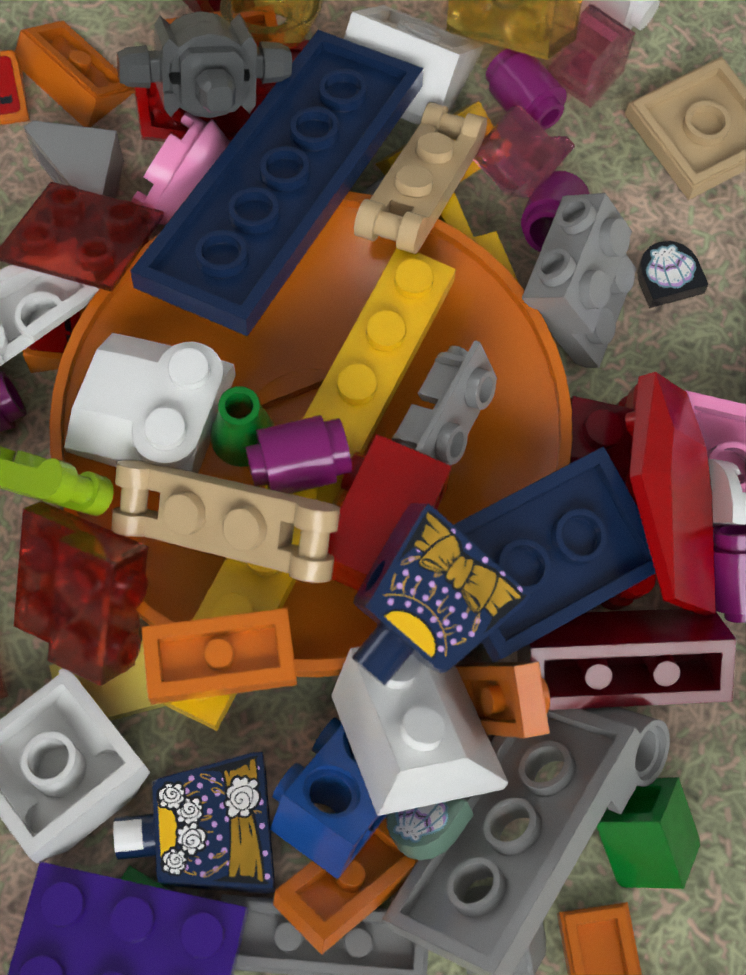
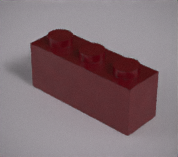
M684 608L585 612L517 651V662H539L541 676L545 680L550 693L549 710L732 702L737 639L717 612L707 616Z

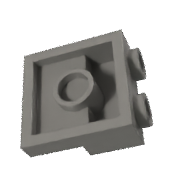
M606 193L562 197L522 296V299L529 307L540 312L552 336L575 364L585 368L600 367L608 343L614 337L617 319L626 295L633 286L637 269L626 254L632 230Z

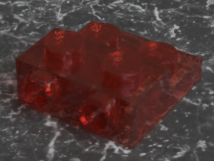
M43 501L23 508L14 627L49 643L47 661L99 686L125 673L135 665L141 648V640L138 636L141 616L137 613L136 609L143 602L148 589V579L145 574L149 546L116 534L109 529Z

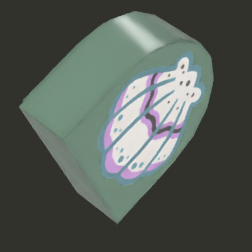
M456 799L389 813L387 816V828L397 848L405 856L416 860L433 859L445 853L455 843L474 814L467 801Z

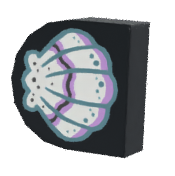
M661 241L650 246L643 254L637 271L638 281L649 308L704 294L709 285L695 254L688 247L678 242Z

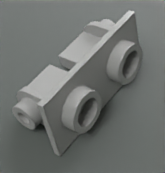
M474 340L469 351L459 346H450L447 352H441L437 355L434 365L418 392L422 401L436 405L432 410L411 404L397 432L393 435L392 441L448 465L456 464L461 459L466 449L468 433L480 411L487 408L491 403L498 379L479 341Z

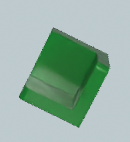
M679 777L657 778L649 786H637L621 814L610 811L607 808L597 825V830L619 886L624 888L684 889L700 847V838Z

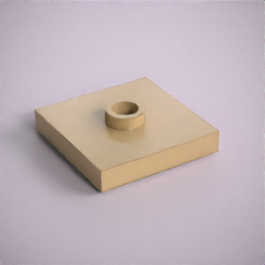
M722 56L628 103L624 115L688 200L746 171V87Z

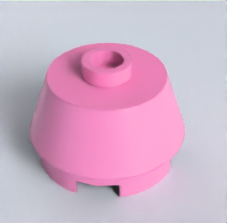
M186 112L180 122L188 127L189 130L182 140L170 133L152 161L144 178L153 183V187L148 195L137 191L131 200L132 204L150 215L149 222L166 226L229 145L230 141L213 119L207 123L198 116Z

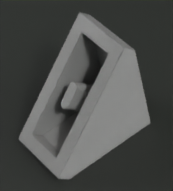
M35 120L23 126L35 159L98 238L109 232L124 163L117 131Z

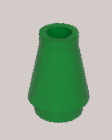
M242 386L232 387L221 395L218 402V412L210 433L211 445L221 460L233 466L248 467L249 463L245 447L258 444L256 430L275 426L271 417L261 406L259 398L254 391Z

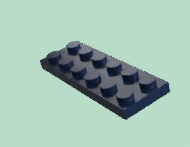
M317 30L292 62L291 76L274 85L131 269L133 288L248 336L422 88L424 68Z

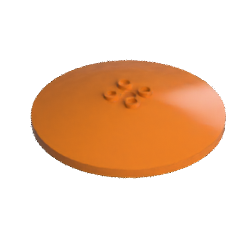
M348 192L248 336L133 288L130 271L158 235L130 255L108 277L88 303L74 327L60 360L53 387L49 419L51 458L73 465L79 475L83 472L91 471L107 477L113 484L114 494L109 508L99 516L88 515L64 507L63 509L80 546L100 577L129 609L150 626L193 620L227 557L144 536H124L111 531L113 509L120 507L122 487L115 484L116 467L68 453L64 448L72 406L97 348L112 333L170 346L182 342L205 344L218 354L220 360L234 364L236 376L231 388L242 386L254 391L259 398L261 406L271 417L275 425L303 419L396 249V241L380 236L375 241H371L354 234V224L359 207L364 199L370 200L371 194ZM437 219L418 253L455 268L454 283L363 454H367L376 434L390 440L392 439L411 404L433 410L436 404L422 401L418 392L439 353L447 352L450 346H459L469 351L474 340L479 341L498 379L491 403L487 408L480 411L468 433L467 445L463 456L456 464L451 465L452 469L448 487L437 510L450 523L455 524L569 465L572 448V407L567 377L558 348L540 312L529 307L522 299L525 291L523 287L485 248L458 229ZM210 441L198 473L254 486L250 467H237L224 462L216 455ZM149 490L147 509L159 512L160 492ZM343 491L336 505L339 508L341 507L348 491ZM300 580L295 582L282 609L288 608L296 677L319 678L339 676L350 648L360 647L378 625L353 603L354 597L358 592L357 590L334 580L323 583Z

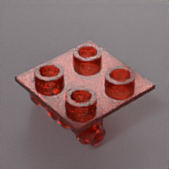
M50 182L0 246V261L113 292L140 250L150 241L149 237L163 218L164 211L138 205L131 201L119 200L81 190L74 186Z

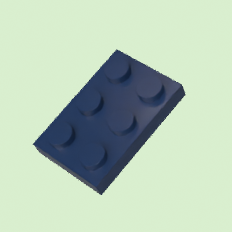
M604 446L453 524L532 595L520 609L482 641L492 662L509 656L656 573L638 507Z

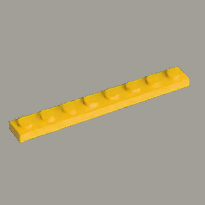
M395 249L303 419L321 415L324 421L340 418L346 434L351 458L356 451L364 453L454 283L455 268L417 252V254ZM344 474L337 476V483L291 494L337 505L344 491L341 489ZM295 525L292 544L299 546L301 529L296 528ZM226 558L193 620L282 609L297 579L290 577L289 573ZM237 693L161 704L217 731Z

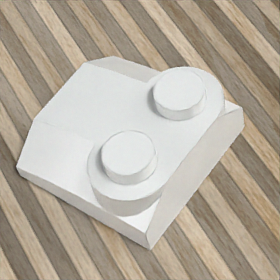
M112 333L97 348L72 406L64 448L68 453L114 467L117 466L118 461L138 460L198 473L211 441L210 433L218 412L219 399L233 384L236 376L235 366L233 363L220 360L218 354L212 348L202 343L182 342L170 346Z
M67 665L58 671L59 675L0 719V818L28 857L36 864L55 855L65 853L77 845L129 803L150 774L145 764Z

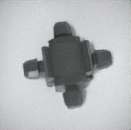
M203 11L182 15L171 24L159 16L154 24L155 51H148L147 45L126 47L117 52V72L120 83L128 87L150 88L151 82H156L163 107L170 117L179 108L194 116L207 118L235 112L240 106L250 113L256 105L257 78H260L262 84L281 82L292 74V53L289 47L277 42L261 41L257 47L240 13L231 22L217 14Z

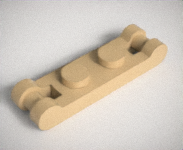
M429 102L424 110L421 123L370 200L364 199L355 219V236L375 241L380 236L396 241L397 249L417 254L478 153L485 136L487 118L468 113L463 118L449 114L448 107Z
M123 460L117 462L115 484L122 487L120 507L113 509L112 532L124 536H144L289 573L290 577L300 581L323 583L332 580L334 556L328 553L330 533L338 530L340 514L338 506L169 466L154 465L144 461ZM149 490L160 492L159 512L147 509ZM294 525L296 528L301 529L299 546L292 544Z

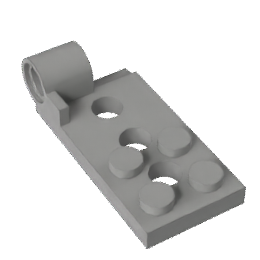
M621 707L588 708L586 711L582 709L549 710L547 713L549 734L529 738L495 736L491 745L508 780L505 789L461 798L468 802L474 816L455 843L445 853L433 859L417 861L382 920L394 933L478 975H513L606 809L608 808L610 811L621 814L637 786H649L662 772L670 746L669 730L664 721ZM553 761L564 762L562 770L555 778L547 782H535L538 771L544 765ZM519 818H529V825L519 838L508 842L500 841L502 831L510 822ZM487 877L493 878L492 888L483 899L475 903H465V894L475 881L483 880Z

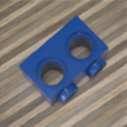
M334 717L325 726L313 745L312 752L316 754L306 767H303L298 762L294 763L275 788L272 797L279 802L270 830L336 879H339L388 814L377 816L343 725L339 719ZM314 804L326 805L336 814L325 813Z

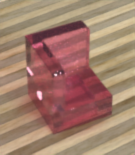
M589 4L581 13L575 39L548 67V71L567 93L591 108L623 74L635 32L593 4Z
M512 106L483 139L482 145L473 161L509 196L530 198L535 189L549 178L574 149L575 144L567 136H549L522 106Z

